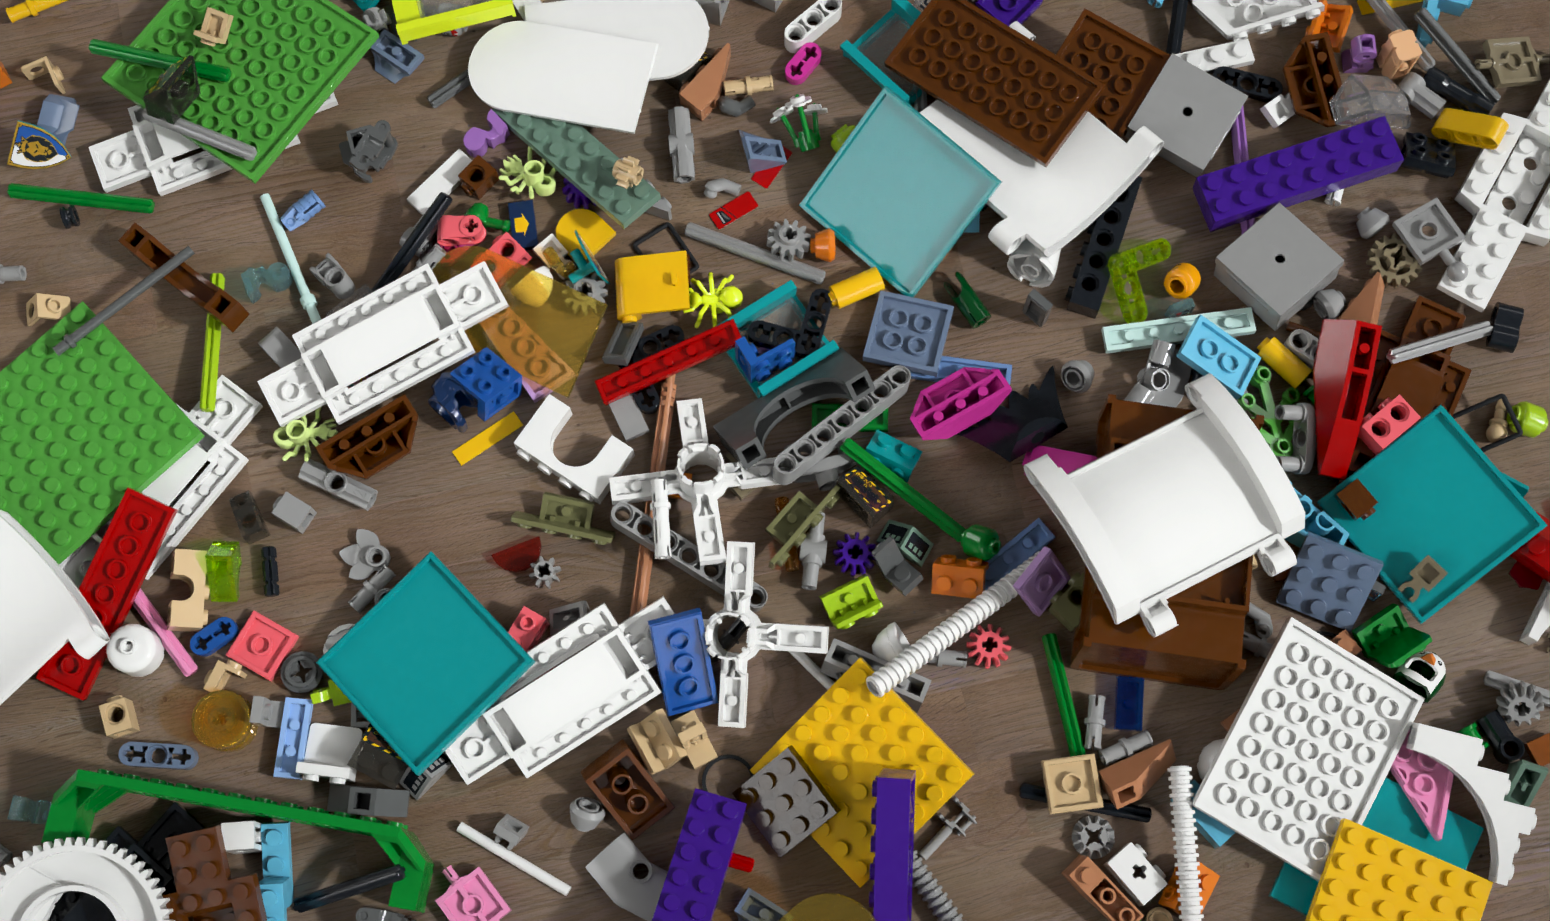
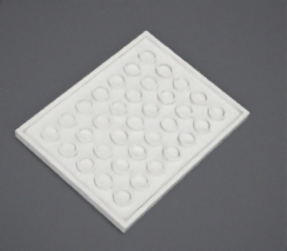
M1287 617L1195 794L1192 806L1319 882L1341 818H1346L1360 825L1363 824L1425 698L1293 617Z

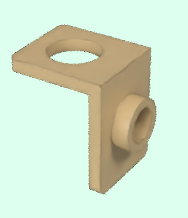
M47 56L21 67L22 72L29 80L50 73L58 90L62 94L66 93L61 80H64V76L60 68L54 66ZM35 67H43L41 70L37 72H30V70Z
M36 293L26 303L27 326L34 325L40 318L61 320L71 311L70 298L67 296Z

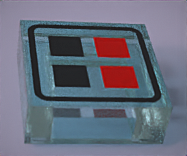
M1188 298L1169 305L1164 315L1166 318L1186 316L1192 313L1196 305L1192 298Z

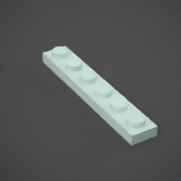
M1252 307L1102 327L1101 332L1105 353L1151 348L1154 340H1162L1174 345L1182 344L1193 322L1199 315L1204 316L1232 337L1255 334L1256 326Z

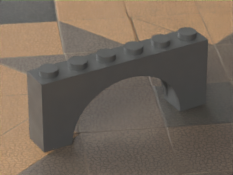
M841 347L764 397L761 396L713 427L722 445L746 470L767 457L764 451V443L768 434L790 413L807 404L827 398H846L855 403L876 390L867 369Z

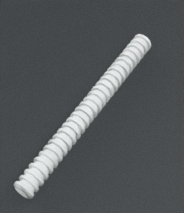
M1036 552L1034 556L1029 557L1028 560L1018 565L1011 573L1006 574L1005 577L995 582L993 586L983 591L976 599H972L964 608H960L958 612H955L952 617H948L946 621L941 622L940 626H936L934 630L929 631L928 635H924L922 639H918L916 643L906 648L903 653H899L891 662H887L885 667L879 668L872 676H868L866 684L870 692L876 697H883L891 688H895L903 679H907L909 675L919 670L922 665H926L934 656H938L946 647H950L958 638H962L970 629H974L982 620H986L988 616H991L1000 607H1003L1012 598H1015L1018 593L1013 587L1014 583L1039 552Z
M1171 766L1167 768V772H1170L1171 775L1168 777V780L1171 781L1169 789H1172V794H1169L1173 801L1170 802V806H1173L1171 815H1174L1171 823L1175 826V828H1172V832H1175L1173 841H1176V845L1173 848L1177 851V854H1174V858H1177L1175 867H1178V871L1175 873L1179 876V880H1176V884H1179L1177 893H1180L1178 902H1181L1178 910H1181L1182 914L1179 915V919H1182V921H1202L1201 918H1204V914H1201L1203 905H1200V901L1203 899L1199 896L1202 888H1199L1198 883H1201V879H1198L1200 870H1197L1200 862H1197L1196 857H1199V853H1196L1198 844H1195V840L1198 837L1194 834V831H1197V827H1194L1196 819L1193 818L1195 810H1192L1193 801L1191 798L1194 797V793H1191L1193 784H1190L1193 776L1189 773V771H1192V767Z

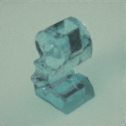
M281 262L271 264L267 270L263 266L259 268L249 267L247 271L241 274L246 292L253 304L262 295L259 290L260 284L265 283L275 292H281L286 290L293 281V276L288 267Z
M13 795L7 819L18 822L31 821L33 824L46 825L51 803L50 801H34L30 798Z

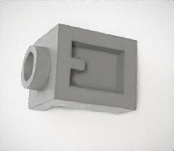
M253 696L249 722L260 727L281 728L285 702L272 701L262 696Z

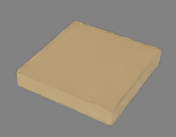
M1095 753L1041 761L1049 815L1104 807Z

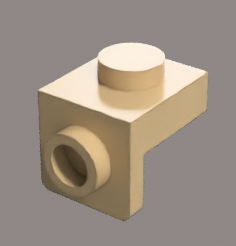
M207 7L201 31L194 30L193 35L201 37L200 42L215 47L216 43L226 44L234 16Z
M228 659L227 663L218 660L214 669L209 670L205 676V686L203 689L220 697L231 673L244 679L247 674L241 671L242 665Z

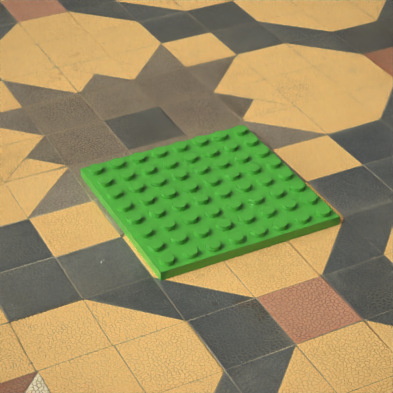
M169 0L129 46L229 67L231 71L230 80L223 82L175 71L161 88L147 94L167 69L117 59L101 79L144 110L147 106H152L254 146L257 150V155L253 161H249L183 135L256 184L376 42L379 34L329 0ZM207 7L234 16L226 44L216 43L215 47L200 42L201 37L193 35L194 30L201 31Z
M83 301L0 371V510L8 512L21 524L58 565L114 517L128 487L142 492L205 437L104 323L78 341L75 348L70 347L60 356L57 355L53 347L64 340L63 336L67 333L70 335L96 315Z

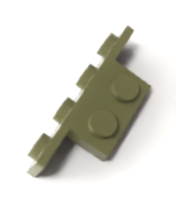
M835 485L818 506L800 491L796 493L765 530L783 546L771 559L768 567L773 570L776 565L780 567L784 565L790 557L789 550L793 546L798 548L806 539L807 535L804 533L810 526L815 528L824 516L821 513L827 507L832 509L840 499L838 496L839 486Z
M550 492L543 494L540 516L516 511L510 520L517 523V526L530 529L533 526L542 528V531L548 534L560 532L567 534V537L572 539H582L584 537L592 539L593 543L599 545L611 543L616 534L613 531L591 527L596 502Z

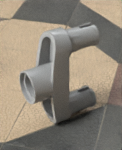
M1309 403L1277 405L1275 408L1276 419L1294 420L1292 456H1276L1285 472L1305 475L1312 469L1317 451L1315 409Z
M838 446V455L823 458L793 482L817 481L821 491L831 490L835 485L839 486L841 484L839 474L852 468L857 463L840 450V446Z

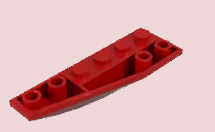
M1323 319L1313 366L1318 475L1345 480L1368 399L1381 336V325L1359 320Z

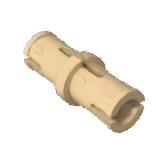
M772 75L752 78L745 76L743 79L723 81L725 97L737 94L749 96L756 92L774 90Z

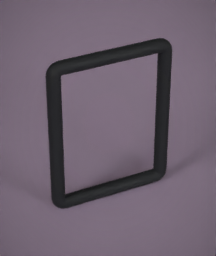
M669 222L644 235L632 245L638 256L643 255L638 245L668 227L682 249L687 251V255H689L690 261L694 265L690 268V274L699 268L698 262Z
M1498 394L1454 413L1452 416L1454 419L1502 399L1517 433L1480 448L1483 452L1514 440L1523 434L1522 428L1505 394Z

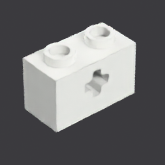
M256 821L221 823L226 852L232 854L261 853L262 823Z
M1130 842L1103 865L1140 907L1144 906L1167 885V882L1164 880L1166 875L1157 865L1152 866L1147 861L1146 857L1148 855L1139 844L1136 843L1134 845ZM1132 867H1140L1142 869L1140 872L1141 877H1133L1132 874L1135 871Z

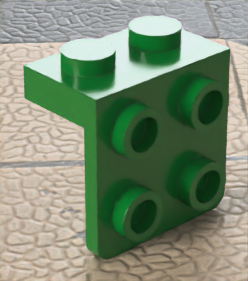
M1394 603L1351 631L1357 644L1362 649L1361 652L1364 657L1388 668H1397L1403 665L1406 659L1415 653L1423 651L1432 642L1429 634L1409 627L1399 606Z

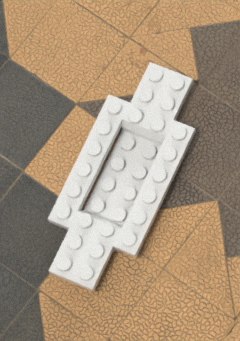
M334 92L316 113L339 105ZM138 105L127 108L134 130L88 147L102 187L106 193L152 176L160 196H164L232 170V168L207 151L174 162L172 158L200 147L180 133L145 120L142 116L144 109ZM298 135L295 136L285 149L301 143Z
M485 261L442 284H439L427 263L293 334L292 337L301 352L302 358L257 382L281 427L325 404H328L336 422L340 425L475 353L464 330L506 309L509 305ZM434 339H439V341L348 389L347 386Z
M221 375L217 380L216 403L213 412H202L200 401L189 413L179 406L205 437L141 492L170 505L206 461L210 462L173 506L178 511L145 577L146 580H149L249 461L244 455L233 448L231 444L263 406L224 375ZM112 519L59 564L78 589Z
M662 596L620 624L617 623L606 604L602 603L527 651L536 662L445 750L465 783L469 785L509 758H514L525 777L529 778L662 693V690L648 670L656 665L648 621L675 614L665 597Z

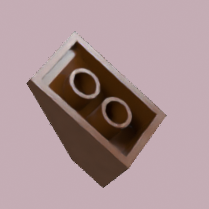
M623 739L580 771L585 782L631 840H634L675 808Z

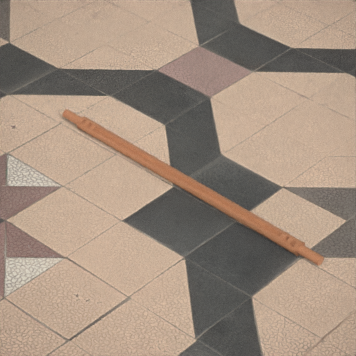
M676 374L665 378V382L661 385L649 473L665 471L677 387L674 384ZM645 501L644 513L653 518L652 510H650V503L652 501ZM642 524L641 534H650V527ZM639 544L629 617L647 606L654 552Z

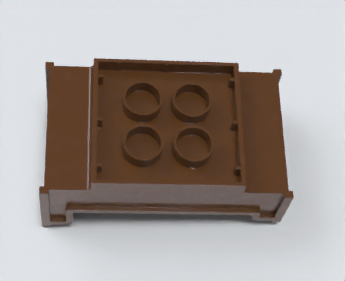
M1108 394L1097 421L1096 457L1098 459L1194 410L1118 400L1116 395ZM1256 414L1254 418L1250 419L1260 430L1264 424V415ZM1253 555L1166 599L1169 602L1167 605L1173 612L1179 625L1155 638L1147 631L1140 614L1117 625L1114 623L1109 609L1085 564L1080 619L1074 633L1070 667L1080 671L1212 690L1227 689L1246 669V660L1242 659L1244 621L1245 616L1249 612Z

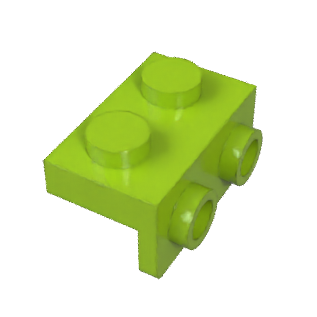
M866 574L819 596L831 624L836 629H847L853 626L856 620L862 617H872L878 613V609L883 607Z

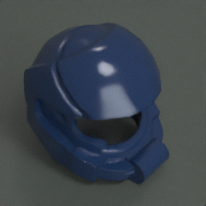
M444 372L441 374L440 379L438 378L432 384L433 395L428 399V403L454 429L464 433L468 427L466 420L462 417L459 410L462 406L478 408V400L466 391L460 382L450 376V372Z

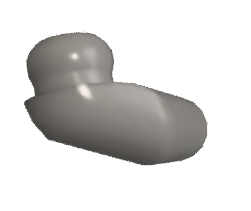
M725 178L715 179L706 183L704 195L713 199L717 196V192L724 191L738 196L741 185Z
M1250 603L1247 616L1254 620L1257 635L1260 638L1270 637L1273 633L1271 616Z

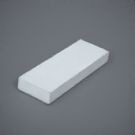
M458 149L407 198L408 203L423 215L439 193L443 192L449 195L461 184L458 175L473 160Z

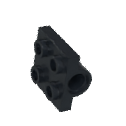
M1406 132L1401 150L1404 161L1400 167L1419 172L1425 170L1426 174L1446 179L1449 176L1453 177L1456 170L1455 144L1446 139L1437 140L1429 138L1422 133L1413 134Z

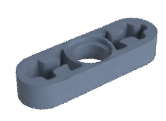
M127 742L121 746L118 753L119 759L123 764L141 768L190 770L196 766L199 759L198 752L193 747L180 744ZM134 747V751L145 753V758L133 757L131 761V758L127 757V752H132ZM162 748L165 751V759L161 763H154L152 760L153 752L156 749ZM185 751L191 755V759L186 760L184 765L183 761L172 759V754L184 755Z

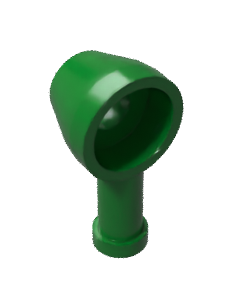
M474 203L464 214V216L475 215L479 217L485 229L490 227L503 230V232H508L510 229V220L504 221L489 217V209L482 203Z

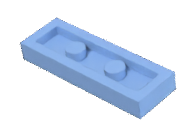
M285 698L273 774L275 778L302 780V775L295 771L297 762H304L314 705L310 699Z

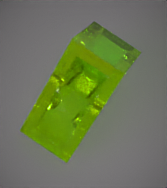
M213 541L205 555L211 602H237L240 597L239 574L242 565L239 541Z

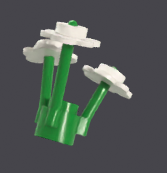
M796 94L790 98V102L785 103V106L777 108L773 112L774 117L770 119V123L773 124L778 120H782L793 139L795 148L800 147L801 152L820 147L819 141L821 137L819 134L818 114H826L828 109L822 108L821 104L813 103L807 105V109L803 110V106L812 101L811 96L805 97L804 94ZM793 107H797L803 131L798 132L799 138L786 118L787 115L794 111ZM805 115H812L813 130L808 128Z

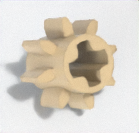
M628 156V158L623 157V160L618 159L612 171L613 177L618 179L616 185L628 189V187L632 188L633 185L637 186L641 182L644 169L638 165L639 159Z

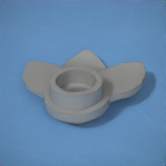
M358 529L356 531L357 544L348 546L339 552L341 558L348 565L352 566L349 578L355 580L369 578L383 564L388 566L391 559L389 551L380 545L378 536L365 529ZM376 555H382V560L378 563H375L374 557Z

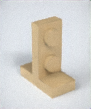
M694 710L671 721V725L695 770L718 758L708 738L707 731L702 722L699 721Z

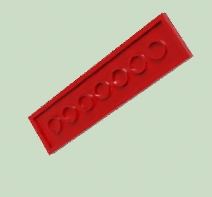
M129 487L78 589L99 618L109 638L115 630L123 625L178 511ZM69 641L40 668L36 679L78 699L87 700L107 658V644L88 660L80 656Z

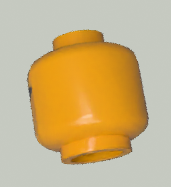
M1179 263L1166 274L1164 278L1165 290L1176 299L1188 298L1200 285V273L1190 263Z

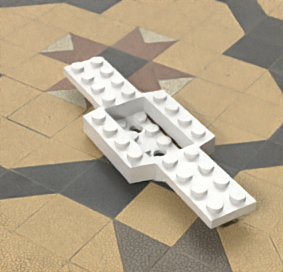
M1550 79L1528 118L1503 113L1500 116L1509 124L1507 132L1497 149H1481L1454 199L1473 215L1470 226L1465 234L1466 238L1460 243L1453 256L1456 262H1462L1467 266L1468 275L1463 281L1455 282L1449 279L1446 269L1436 289L1479 312L1486 308L1520 242L1525 241L1544 247L1550 241V182L1527 225H1523L1550 174ZM1527 158L1533 159L1537 165L1536 169L1528 170L1524 166V160ZM1504 198H1510L1515 202L1513 210H1508L1503 206L1502 200Z

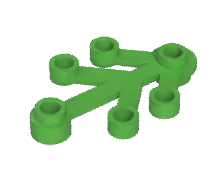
M1257 366L1250 384L1259 388L1264 409L1256 404L1255 397L1250 393L1243 394L1238 399V403L1243 410L1249 411L1254 416L1256 414L1264 415V423L1270 427L1271 434L1262 427L1259 432L1274 455L1291 456L1293 453L1291 440L1293 438L1294 420H1288L1289 425L1284 433H1282L1280 426L1282 420H1278L1275 417V404L1269 386L1271 371L1265 366ZM1294 388L1284 391L1279 405H1292L1300 399L1299 391ZM1244 398L1248 400L1249 405L1244 402Z

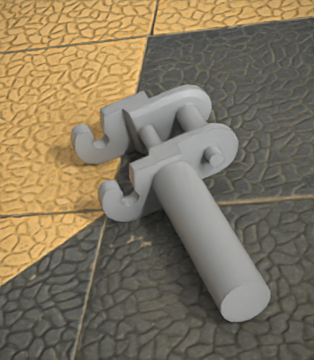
M955 796L952 800L962 809L961 813L951 822L944 818L941 813H938V818L945 825L918 853L925 861L949 837L953 828L958 831L956 833L958 836L963 835L965 837L966 829L972 823L977 824L976 816L968 814L970 809ZM965 815L968 820L959 827L956 823Z

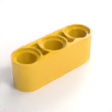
M1444 108L1432 127L1431 133L1438 139H1446L1452 143L1494 150L1499 146L1509 128V124L1497 116Z

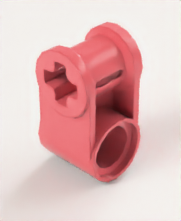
M443 215L437 223V243L441 246L478 245L484 242L487 236L485 227L482 225L479 217L475 215Z

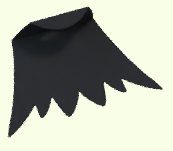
M1054 366L1047 372L1040 390L1034 384H1031L1028 399L1016 391H1011L1009 409L998 406L990 415L992 421L982 419L976 423L979 427H968L957 433V435L970 439L1000 455L1008 462H1012L1067 429L1068 425L1064 419L1057 395Z

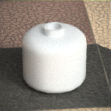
M127 624L119 627L111 634L110 641L107 643L106 654L109 662L115 669L132 677H143L153 673L160 666L164 658L165 648L162 645L161 639L154 631L140 624Z

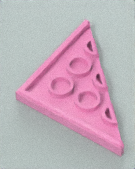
M1409 730L1390 771L1433 839L1440 841L1443 835L1454 774L1432 758L1407 749Z

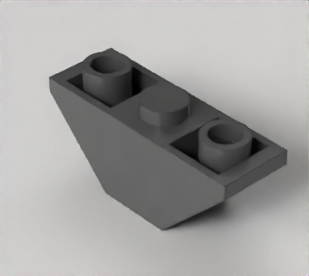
M330 784L327 811L369 816L407 817L410 790Z

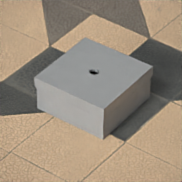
M1172 53L1129 123L1125 137L1130 139L1138 129L1146 126L1164 141L1162 149L1157 154L1158 156L1193 176L1199 177L1208 162L1214 157L1237 119L1248 96Z
M1279 202L1216 257L1214 276L1244 304L1252 307V311L1276 331L1303 308L1306 303L1311 301L1318 291L1323 290L1336 279L1340 267L1343 266L1344 259Z

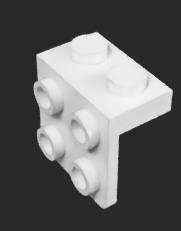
M321 723L311 724L304 762H297L295 772L302 775V780L319 782V778L329 779V783L345 785L346 781L355 782L363 731L353 727Z

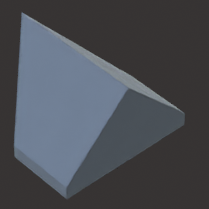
M739 130L750 174L787 163L781 140L766 139Z

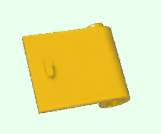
M686 250L622 257L615 260L617 320L622 321V323L637 322L642 319V314L690 309Z

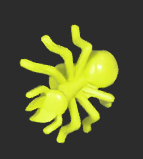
M709 272V293L699 280L694 278L690 280L703 293L700 296L699 293L689 288V292H691L689 293L690 307L692 308L683 310L684 313L693 312L699 305H704L698 313L697 321L694 325L695 328H699L702 317L708 307L712 312L713 327L717 326L716 314L725 312L728 318L733 316L730 309L741 306L743 302L742 292L735 286L724 288L726 283L728 284L732 281L734 275L731 274L728 278H723L718 288L714 289L713 273Z

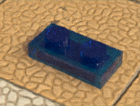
M1116 677L1114 730L1142 731L1144 678Z

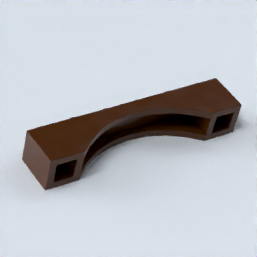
M134 223L118 240L133 256L153 271L175 256L174 253L137 223ZM185 262L163 277L165 281L232 333L250 314L236 299L204 278Z

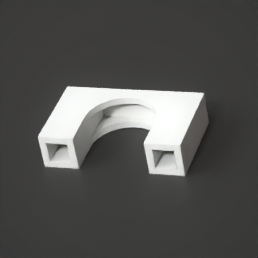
M549 394L514 441V445L518 450L516 454L527 462L532 459L538 463L537 468L549 476L553 473L559 477L558 482L566 488L571 489L574 487L580 491L579 496L584 500L590 502L594 500L601 504L610 491L609 478L619 477L635 456L634 450L612 435L596 458L590 463L578 467L561 463L554 456L553 446L557 435L573 414L569 406Z

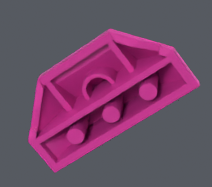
M963 367L920 391L913 413L910 416V421L922 440L948 439L990 416L1010 394L1012 388L999 369Z

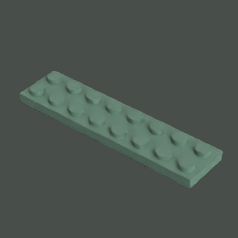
M495 108L492 109L514 134L623 229L628 227L661 199L660 193L643 178L637 186L633 185L632 188L628 187L626 189L616 185L618 179L613 177L612 171L616 161L620 158L581 125L511 113Z

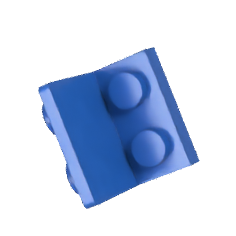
M744 336L735 341V359L750 383L766 380L771 375V372L777 369H786L793 363L795 358V341L793 338L760 356L755 345L752 342L748 343Z
M487 347L450 372V376L460 382L464 389L478 400L477 416L484 422L521 395L522 375Z

